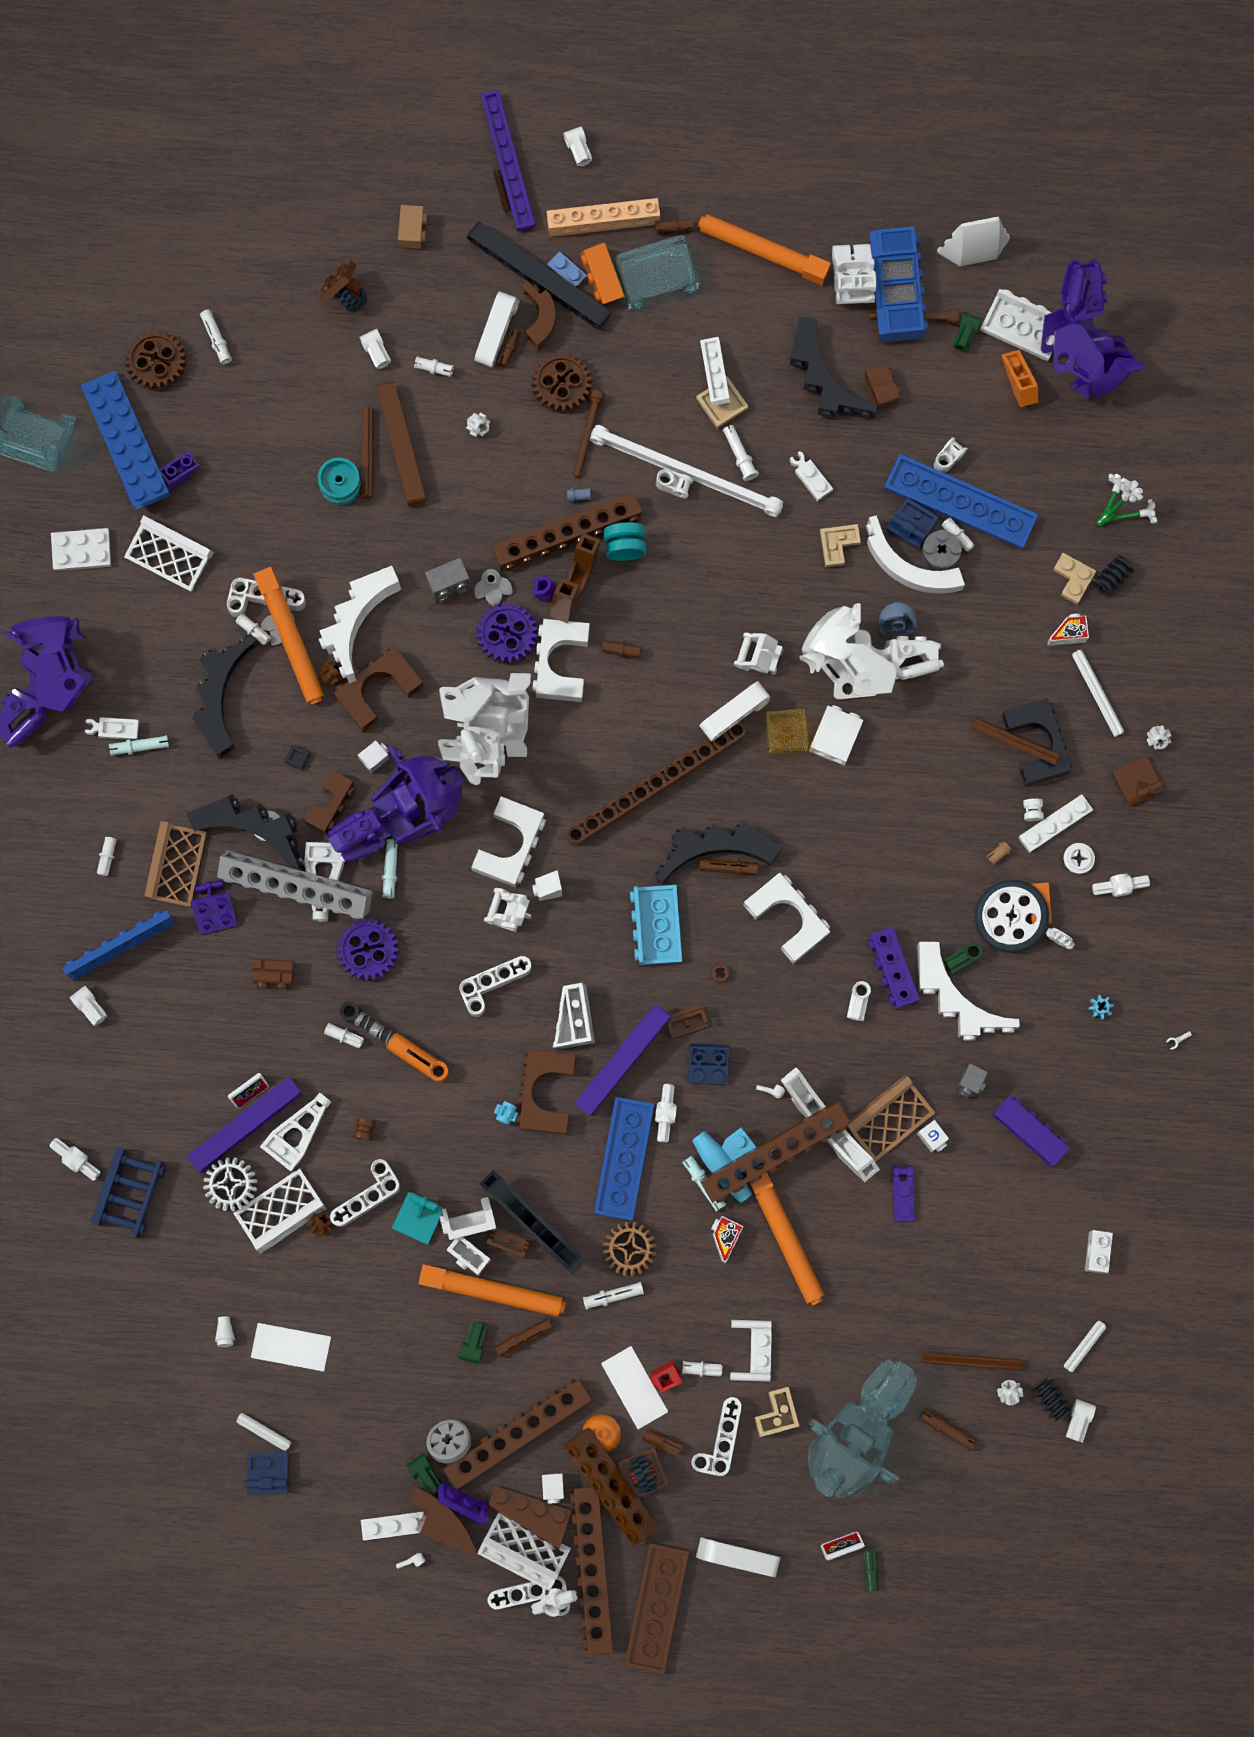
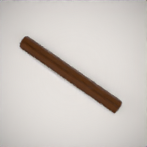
M365 406L362 408L361 496L369 498L372 497L373 409L372 407Z
M975 718L972 723V728L1054 765L1060 760L1058 753L979 718Z
M929 1352L923 1354V1362L928 1364L1022 1370V1360Z

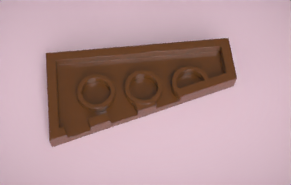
M494 1486L488 1507L502 1516L519 1524L523 1529L532 1532L539 1539L548 1542L557 1550L560 1549L572 1510Z

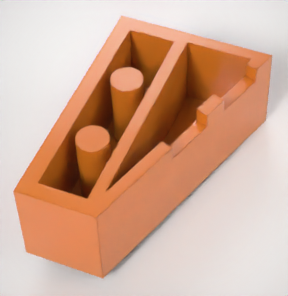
M605 243L583 250L580 253L581 261L587 270L589 283L595 289L593 293L596 301L604 305L624 297Z

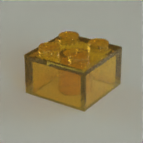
M805 709L766 712L765 723L768 754L807 752L808 739Z

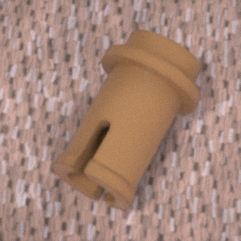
M1006 842L998 843L999 846L986 856L993 865L1006 854H1010L1011 848Z

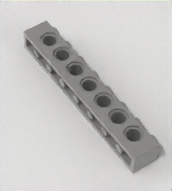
M229 850L220 856L217 878H221L225 882L242 884L245 888L253 887L260 889L263 893L277 894L281 898H292L299 903L313 904L316 908L331 909L334 913H345L355 919L364 918L370 911L372 890ZM274 878L279 881V884L274 881ZM292 883L297 886V889L292 886ZM328 893H330L334 897V899H331ZM346 898L350 899L352 904H349Z

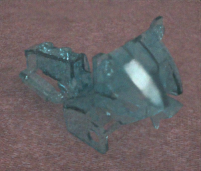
M887 1358L863 1384L864 1387L861 1390V1402L859 1405L849 1400L825 1427L815 1419L810 1421L811 1430L817 1435L808 1446V1464L810 1475L816 1482L815 1488L829 1498L834 1496L849 1498L870 1489L878 1473L888 1483L891 1481L894 1483L899 1479V1477L884 1469L882 1465L894 1430L886 1424L890 1419L896 1418L900 1412H903L917 1386L916 1382L918 1379L913 1376L912 1368L901 1361L894 1363ZM887 1375V1377L885 1378V1380L882 1382V1384H881L880 1387L878 1388L877 1386L879 1385V1383H880V1382L884 1379V1377ZM837 1421L844 1425L837 1438L847 1440L849 1442L848 1448L840 1443L834 1433H832L831 1427ZM873 1447H876L879 1450L873 1463H869L860 1457L863 1451L865 1453L864 1456L867 1458Z

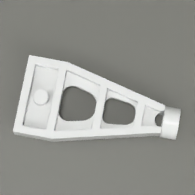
M306 842V872L316 875L315 867L318 863H331L333 868L329 879L339 881L344 866V861L340 856L341 853L335 852L330 843ZM328 893L329 897L333 899V896ZM312 904V920L328 921L329 909L316 908Z
M319 1092L314 1100L273 1130L260 1147L292 1172L304 1157L326 1108L331 1104V1101ZM317 1102L321 1103L323 1106L318 1107ZM305 1113H311L314 1116V1121L309 1129H304L298 1123ZM292 1128H298L302 1132V1139L297 1147H292L283 1139L284 1134Z

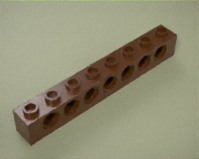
M634 492L493 544L492 551L500 571H509L520 563L528 564L536 557L540 556L543 558L550 555L552 551L557 549L562 551L573 543L578 544L583 533L599 537L604 534V529L610 525L636 523L640 520L639 518H642V511ZM623 510L626 514L618 516L616 511ZM604 516L608 521L601 523L598 521V518ZM583 523H588L590 528L582 529L580 526ZM571 530L573 533L570 536H565L563 532ZM551 536L555 538V541L548 543L545 539ZM530 543H535L537 548L531 550L527 546ZM512 550L520 552L517 556H511L509 553Z
M835 1101L699 1181L711 1202L716 1201V1203H720L727 1198L726 1195L730 1192L737 1193L744 1189L743 1185L749 1181L754 1183L762 1178L761 1174L767 1171L772 1173L779 1168L778 1165L784 1161L789 1163L796 1158L795 1155L799 1152L806 1153L818 1141L820 1143L827 1141L831 1138L830 1134L835 1131L840 1133L848 1128L847 1124L850 1121L839 1102ZM830 1118L832 1120L831 1127L823 1128V1120ZM809 1128L815 1130V1135L812 1138L805 1137V1131ZM791 1138L798 1140V1145L795 1148H789L787 1145ZM772 1149H780L781 1154L778 1158L770 1156ZM755 1159H763L764 1163L761 1168L753 1167ZM743 1168L746 1170L744 1178L736 1177L738 1169ZM723 1178L729 1180V1185L726 1188H720L718 1185L719 1181Z
M574 1379L563 1385L565 1387L564 1390L559 1393L555 1390L546 1396L548 1398L546 1402L541 1404L539 1401L531 1406V1412L524 1415L522 1412L514 1417V1423L510 1426L504 1424L496 1429L498 1434L493 1437L487 1435L479 1441L481 1445L475 1449L471 1446L468 1452L458 1461L445 1463L447 1467L443 1470L455 1489L458 1490L592 1401L579 1380L575 1382ZM568 1393L573 1396L571 1405H564L562 1403V1396ZM548 1405L556 1407V1414L552 1417L545 1414V1408ZM531 1416L539 1418L540 1423L536 1428L528 1425V1419ZM515 1427H519L523 1431V1435L519 1439H514L511 1435V1431ZM498 1438H502L506 1442L503 1450H497L494 1446ZM482 1449L486 1450L489 1454L488 1459L484 1462L480 1461L477 1457L478 1452ZM463 1461L471 1463L472 1469L470 1472L464 1473L461 1470L460 1466Z
M592 1487L574 1488V1493H570L571 1505H575L576 1513L572 1514L573 1526H577L578 1534H574L575 1547L579 1546V1555H576V1566L581 1567V1575H578L577 1578L578 1588L583 1589V1596H579L580 1609L584 1608L585 1617H581L582 1630L586 1629L587 1638H583L584 1650H588V1655L613 1653L599 1497ZM584 1502H588L592 1507L591 1512L588 1514H583L580 1511V1505ZM585 1523H590L593 1526V1532L589 1535L582 1532L581 1528ZM588 1543L595 1546V1552L592 1555H586L583 1551L584 1546ZM589 1564L597 1567V1573L593 1576H589L585 1572V1568ZM590 1585H596L599 1589V1593L594 1597L587 1593V1588ZM592 1606L600 1608L601 1613L598 1617H592L589 1614V1609ZM600 1627L603 1631L602 1636L594 1638L591 1635V1629Z

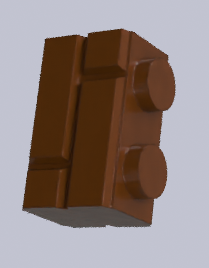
M254 958L252 982L257 984L256 987L268 988V985H276L277 989H288V986H293L295 963L289 960Z

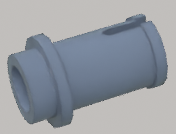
M570 488V490H567V500L572 503L580 500H591L590 488L574 490Z

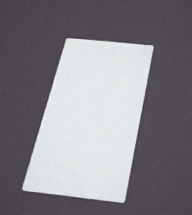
M258 1323L251 1358L324 1371L331 1337Z
M631 1346L601 1363L637 1429L668 1412Z

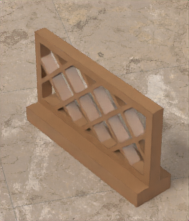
M160 822L144 899L190 908L206 832L200 830L194 832L190 828L168 824V822ZM171 829L179 831L183 838L174 843L170 838ZM193 834L200 835V843L193 847L187 838ZM185 840L191 849L181 854L176 845ZM174 847L179 856L169 861L166 857V851ZM193 851L197 859L196 862L189 866L183 856ZM181 858L187 868L177 873L172 863ZM170 866L175 875L165 880L161 874L162 870ZM189 870L193 876L192 881L184 884L179 875ZM177 877L182 887L173 892L168 882ZM166 885L171 893L165 898L157 896L158 888ZM185 889L189 895L188 901H179L175 894Z
M903 1076L850 1119V1123L847 1124V1130L850 1131L861 1147L876 1162L935 1114V1112L914 1087L909 1077ZM909 1088L914 1093V1102L903 1101L904 1093ZM892 1102L900 1103L899 1115L888 1114L889 1105ZM903 1103L913 1104L912 1116L902 1115ZM916 1106H924L928 1113L923 1117H915ZM885 1115L884 1127L873 1126L875 1116ZM888 1116L898 1117L897 1129L887 1128ZM902 1117L912 1118L911 1127L907 1130L900 1129ZM862 1127L870 1128L869 1139H861L856 1132ZM873 1128L883 1129L882 1141L872 1140ZM886 1130L897 1131L896 1139L893 1142L885 1141ZM871 1142L882 1143L881 1152L876 1156L871 1152Z

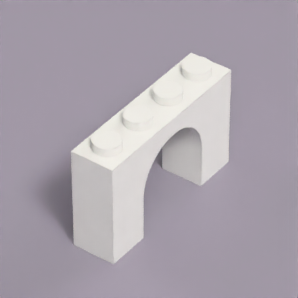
M544 619L543 625H539L538 636H542L541 643H537L536 654L540 655L539 662H535V673H538L537 680L533 681V692H536V698L582 702L584 679L562 677L555 674L548 665V658L555 648L562 645L588 647L589 623L570 621L565 623L560 620Z
M500 797L494 812V818L517 827L523 835V845L518 853L508 858L497 857L478 850L472 865V871L516 887L517 883L521 884L525 873L522 870L524 865L528 866L532 855L529 853L531 848H536L539 840L536 836L539 830H543L546 820L544 819V813Z
M779 873L749 897L743 905L755 920L776 904H789L799 911L802 917V928L781 947L783 953L794 964L829 935L830 931L828 929L830 926L824 919L820 920L817 917V911L811 904L807 905L805 903V897L798 889L794 890L791 886V880L786 875L782 876Z

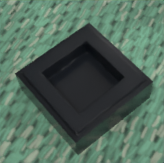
M292 745L284 763L303 770L310 752Z

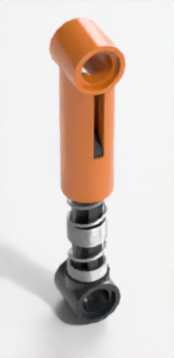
M347 1001L340 1006L339 1013L345 1022L362 1027L372 1037L383 1041L387 1046L386 1049L431 1078L434 1082L442 1083L448 1078L449 1070L445 1063L439 1061L398 1032L392 1034L382 1024L371 1020L354 1002ZM347 1008H354L355 1013L353 1016L347 1017L345 1016V1010ZM417 1055L419 1058L430 1064V1067L416 1059L414 1056ZM437 1067L444 1069V1074L440 1077H436L433 1074L434 1069Z

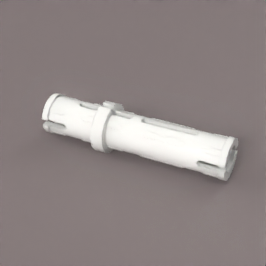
M205 310L201 312L200 316L211 338L212 348L216 351L220 363L224 365L231 362L232 358L227 350V343L220 334L212 311Z
M641 1282L606 1292L602 1290L599 1294L583 1297V1301L587 1310L600 1305L607 1306V1303L644 1293Z

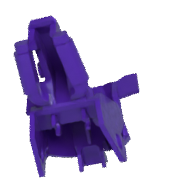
M1072 259L1070 264L1067 265L1060 291L1062 294L1061 303L1064 308L1044 316L1040 349L1042 353L1054 352L1053 369L1056 373L1071 371L1079 377L1069 385L1070 387L1076 386L1077 388L1073 390L1074 393H1082L1087 401H1089L1092 392L1096 398L1108 394L1121 385L1131 373L1145 369V365L1143 362L1137 361L1125 346L1123 335L1111 337L1106 330L1097 329L1093 324V317L1104 314V303L1107 302L1106 291H1103V284H1106V274L1102 272L1099 262L1096 259H1091V262L1080 264L1079 261ZM1053 335L1054 344H1046L1047 337ZM1060 354L1068 358L1066 363L1061 364L1058 362Z
M64 616L36 618L12 626L10 632L4 631V635L15 640L25 649L21 658V665L29 671L30 676L29 686L22 691L15 688L11 695L7 694L2 701L4 707L0 711V737L6 740L5 743L10 748L21 744L42 724L41 721L47 715L46 708L61 712L65 708L70 709L93 679L90 672L80 668L72 646V639L86 638L79 630L80 621L77 617L73 620L70 617ZM44 644L41 652H36L39 646ZM68 650L75 666L74 669L71 668L66 654ZM73 679L76 682V687L72 683ZM35 708V714L28 717L13 731L11 724L26 709Z
M391 745L388 746L397 762V771L371 798L374 807L367 811L355 812L331 828L332 830L328 832V840L335 852L341 853L340 856L344 863L352 862L377 852L378 849L384 846L386 837L392 836L396 844H406L435 832H442V826L453 818L462 795L461 785L463 784V778L457 767L454 765L450 766L446 760L433 756H419L402 762L403 756L399 749H394ZM411 779L412 782L409 783V786L407 788L405 783H407ZM420 794L425 802V818L427 822L414 828L412 823L423 816L415 802ZM366 839L370 841L355 848H352L354 845Z

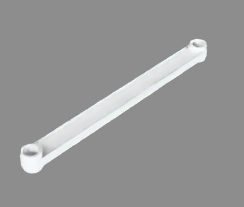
M596 425L590 435V441L597 445L603 446L605 444L661 468L688 475L695 482L764 509V512L769 516L778 517L783 508V501L776 497L767 498L611 434L603 426Z

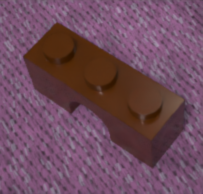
M332 770L323 788L333 796V801L327 807H319L313 804L304 820L306 825L327 835L328 831L332 830L331 828L336 825L335 819L337 815H341L346 806L344 803L347 797L351 798L355 791L353 781Z

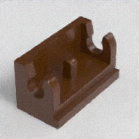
M702 1004L671 1014V1019L666 1023L671 1039L708 1027V1021Z
M496 1227L491 1230L486 1244L525 1258L531 1239Z

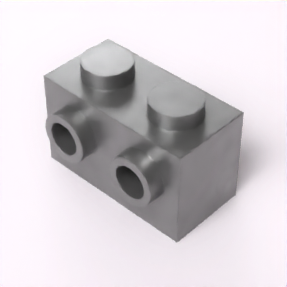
M969 1064L964 1069L955 1088L959 1091L958 1094L969 1099V1097L973 1098L976 1094L982 1093L987 1083L984 1079L988 1072Z

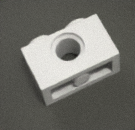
M1095 1230L1089 1232L1085 1271L1101 1274L1108 1273L1113 1233Z

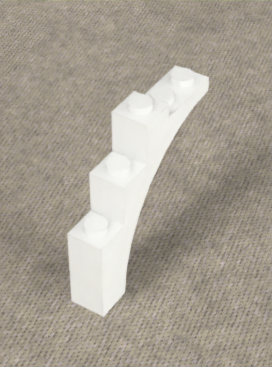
M392 566L349 582L351 586L349 594L352 600L334 606L337 612L334 614L337 624L320 630L322 638H319L322 649H327L329 655L333 654L336 663L341 662L342 667H339L343 678L347 677L349 684L356 681L352 665V650L360 625L377 604L401 590Z
M939 942L918 943V991H923V994H935V991H938V1014H943V1017L952 1018L955 1017V1014H958V1038H963L964 1041H974L975 1037L980 1036V1030H983V1033H994L995 1030H1002L1003 1033H1014V1030L1019 1028V1019L1003 1018L989 1014L974 1006L961 995L945 971L940 955Z
M794 1068L781 1079L791 1095L795 1106L806 1118L826 1107L797 1068ZM826 1118L822 1122V1127L825 1129L830 1128L832 1125L830 1118ZM846 1130L840 1133L835 1131L830 1134L831 1138L827 1142L832 1146L837 1156L864 1182L880 1170L873 1158Z

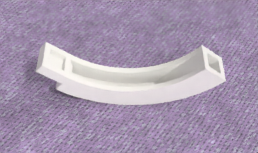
M877 515L869 517L868 524L866 525L868 535L870 536L867 539V545L876 562L889 576L907 587L927 593L944 594L963 590L965 584L959 567L945 571H930L905 562L891 549L885 540Z

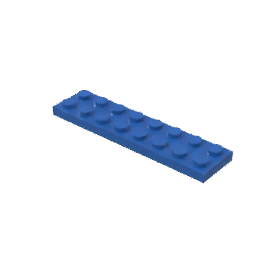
M116 370L82 384L83 392L134 509L138 510L170 496Z
M899 454L884 486V489L903 498L907 497L919 505L1022 550L1038 514L901 454Z

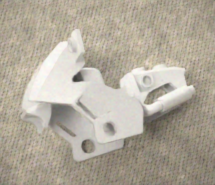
M858 603L854 604L853 608L843 606L827 612L809 632L802 647L803 655L800 656V660L809 665L810 673H813L815 669L816 672H819L821 668L834 682V697L836 699L891 693L896 679L914 678L939 671L940 668L944 667L943 661L938 660V651L941 649V644L927 641L926 637H915V640H908V636H897V640L886 641L884 650L874 648L871 645L870 634L865 630L859 629V624L861 623V604ZM920 655L924 661L902 668L899 667L905 658ZM829 663L840 678L837 679L826 664ZM845 683H849L853 687V691L849 695L842 691V686Z
M511 673L509 681L474 677L458 687L440 688L439 694L444 718L460 721L457 722V726L464 727V729L461 731V736H457V739H441L438 741V746L443 760L460 762V768L470 783L478 785L481 782V777L496 778L499 776L501 766H505L504 745H506L508 757H527V746L523 741L528 729L529 695L526 692V688L530 685V673ZM447 695H453L456 698L454 700H448L445 697ZM474 763L484 764L485 767L477 769Z

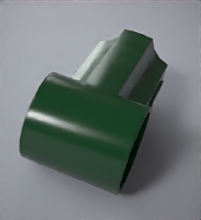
M964 312L959 325V332L954 341V348L961 352L969 351L982 318Z
M970 943L943 960L950 973L953 974L979 960L983 950L979 944ZM968 949H977L978 956L971 957L968 954Z
M471 1321L459 1359L479 1364L488 1326Z
M424 1454L406 1464L422 1489L431 1494L438 1491V1487L441 1484L433 1473V1468Z

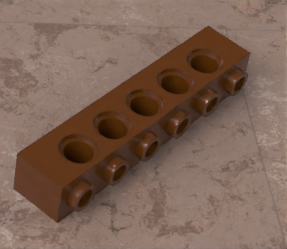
M588 1427L578 1432L563 1445L631 1544L635 1545L646 1540L658 1528V1525L591 1429Z

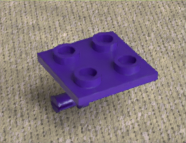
M222 880L215 882L206 881V884L195 886L197 894L208 891V897L190 901L200 935L238 926L229 892L216 895L212 893L214 889L224 888Z

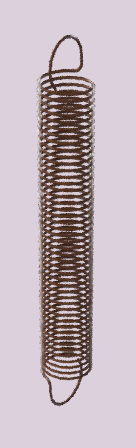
M497 169L496 172L493 170L495 181L497 179L496 185L502 206L507 209L505 212H508L510 204H508V197L505 198L507 194L505 186H502L504 185L503 179L500 180V177L502 178L500 169Z

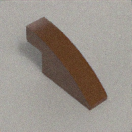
M414 1485L408 1501L425 1509L416 1529L418 1533L475 1556L476 1550L471 1538L455 1514L448 1507L439 1503L437 1497Z

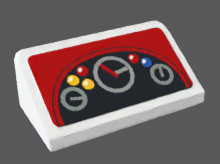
M258 1073L230 1093L228 1098L237 1109H241L267 1090L269 1084Z
M854 1532L822 1544L821 1549L825 1559L831 1560L863 1548L865 1545L860 1534Z

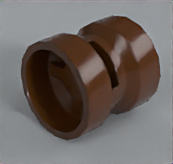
M357 1117L355 1124L358 1128L353 1131L352 1137L371 1141L373 1135L370 1130L375 1128L376 1122Z

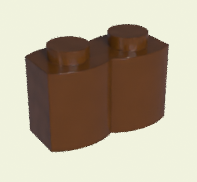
M887 364L865 370L864 378L871 392L874 404L877 405V409L899 401L901 390L899 385H895L893 381L894 372L891 367L889 368Z

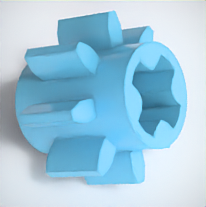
M1098 995L1097 1001L1094 999L1090 1000L1093 1005L1088 1010L1094 1013L1093 1018L1100 1016V1019L1103 1020L1104 1014L1108 1016L1112 1014L1109 1008H1112L1113 1004H1109V997L1102 999L1101 995ZM1103 1004V1010L1099 1011L1098 1005Z
M505 1101L502 1105L497 1104L494 1113L497 1114L496 1120L506 1125H509L511 1121L515 1123L519 1114L515 1112L517 1107Z

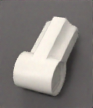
M582 127L564 132L566 145L571 149L577 166H585L591 162L592 157L587 147Z
M377 329L359 337L365 351L369 353L377 369H382L391 363Z
M860 981L853 986L847 1018L864 1021L868 997L871 992L867 982ZM857 986L865 987L866 994L864 996L857 994Z
M86 986L69 997L80 1011L82 1010L93 1026L100 1024L107 1017L105 1011L96 1002V998Z
M1076 1399L1072 1407V1418L1066 1437L1083 1443L1096 1406Z

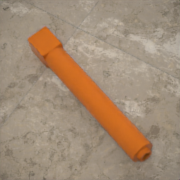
M706 214L705 217L702 216L699 221L698 227H700V232L800 273L802 278L818 285H823L830 270L831 263L811 254L808 257L709 214Z
M268 567L254 573L253 575L261 595L264 596L306 702H311V705L321 702V697L324 696V693L282 592V586L275 569Z
M765 1172L761 1174L762 1178L754 1183L749 1181L748 1183L759 1202L806 1303L811 1302L813 1306L822 1302L821 1297L825 1295L779 1201L768 1173Z
M424 1264L418 1283L426 1287L559 1317V1313H564L566 1302H562L563 1297Z

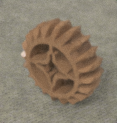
M625 1222V1229H622V1226L618 1224V1232L613 1228L611 1229V1232L614 1234L613 1237L606 1235L610 1243H603V1246L609 1247V1250H603V1254H610L609 1257L605 1258V1261H613L609 1265L610 1268H613L615 1265L618 1266L616 1273H619L621 1268L624 1269V1276L627 1275V1270H631V1276H634L635 1269L641 1274V1266L646 1270L649 1268L646 1261L649 1263L654 1262L653 1259L649 1258V1255L656 1256V1252L650 1251L651 1248H656V1244H650L654 1237H646L650 1233L649 1230L645 1231V1233L641 1232L644 1228L643 1225L639 1227V1230L635 1229V1222H633L632 1228H629V1223ZM630 1233L626 1243H614L620 1235ZM636 1234L644 1240L646 1249L635 1244ZM632 1239V1247L639 1251L632 1252L629 1255V1259H627V1250L620 1247H625V1245L628 1247ZM613 1249L624 1253V1264L615 1258ZM633 1255H645L641 1262L630 1265Z

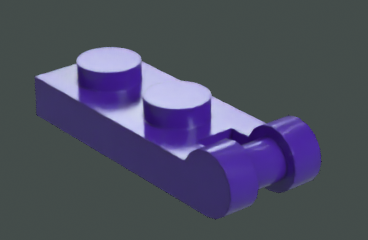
M909 1165L906 1168L892 1166L894 1222L915 1221L913 1166ZM906 1175V1181H899V1176Z
M445 1483L438 1487L439 1503L480 1524L488 1522L487 1501H478Z

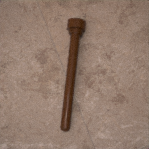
M950 309L946 313L926 312V314H923L924 320H946L950 324H958V309ZM869 312L868 318L877 319V312Z
M599 390L590 391L589 399L591 406L573 473L576 478L581 476L598 405H601V402L604 401L605 393Z

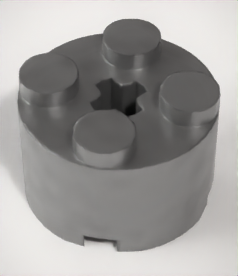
M939 530L930 534L926 538L921 551L923 565L930 571L953 569L961 555L962 547L960 541L954 534L946 530Z

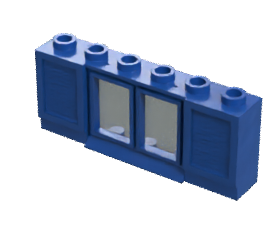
M915 226L870 231L869 240L876 274L875 296L879 342L923 339L924 332L928 331L927 320L923 318V314H926V304L922 303L921 297H924V285L920 286L923 274L922 268H918V263L921 262V253L917 251L916 247L919 245V234H915Z

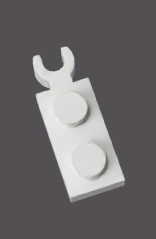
M799 451L798 457L800 460L795 461L791 457L790 463L792 466L798 467L795 470L796 475L818 502L831 493L833 488L811 460L808 462L804 461V454Z
M101 717L99 723L92 719L86 720L87 724L93 725L91 730H85V733L88 735H94L98 732L99 738L138 740L139 720Z

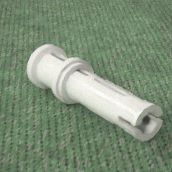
M730 425V429L727 426L723 429V432L737 458L736 465L744 475L743 480L750 481L756 478L759 472L755 470L752 464V457L746 454L734 425Z

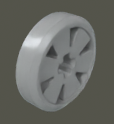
M449 1419L441 1421L430 1430L426 1440L427 1449L438 1462L452 1463L458 1461L470 1448V1432L458 1420Z

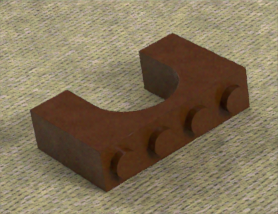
M584 533L582 534L575 549L568 577L566 580L560 579L554 592L550 617L568 623L596 565L600 545L599 539Z
M395 647L385 650L381 654L382 657L377 661L372 660L366 665V669L361 673L360 671L356 672L355 682L350 684L349 682L346 684L342 683L335 689V698L362 732H365L378 722L377 716L363 699V690L370 680L381 676L391 678L399 685L408 698L424 687L422 680Z
M528 1050V1055L524 1054L523 1066H526V1074L521 1076V1086H524V1092L519 1094L518 1105H522L521 1113L516 1118V1125H519L520 1130L567 1135L569 1114L545 1111L539 1108L532 1098V1090L537 1080L545 1075L553 1074L573 1077L575 1055Z

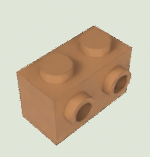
M401 205L398 232L399 247L421 249L422 242L426 240V231H423V225H427V213H424L423 206Z

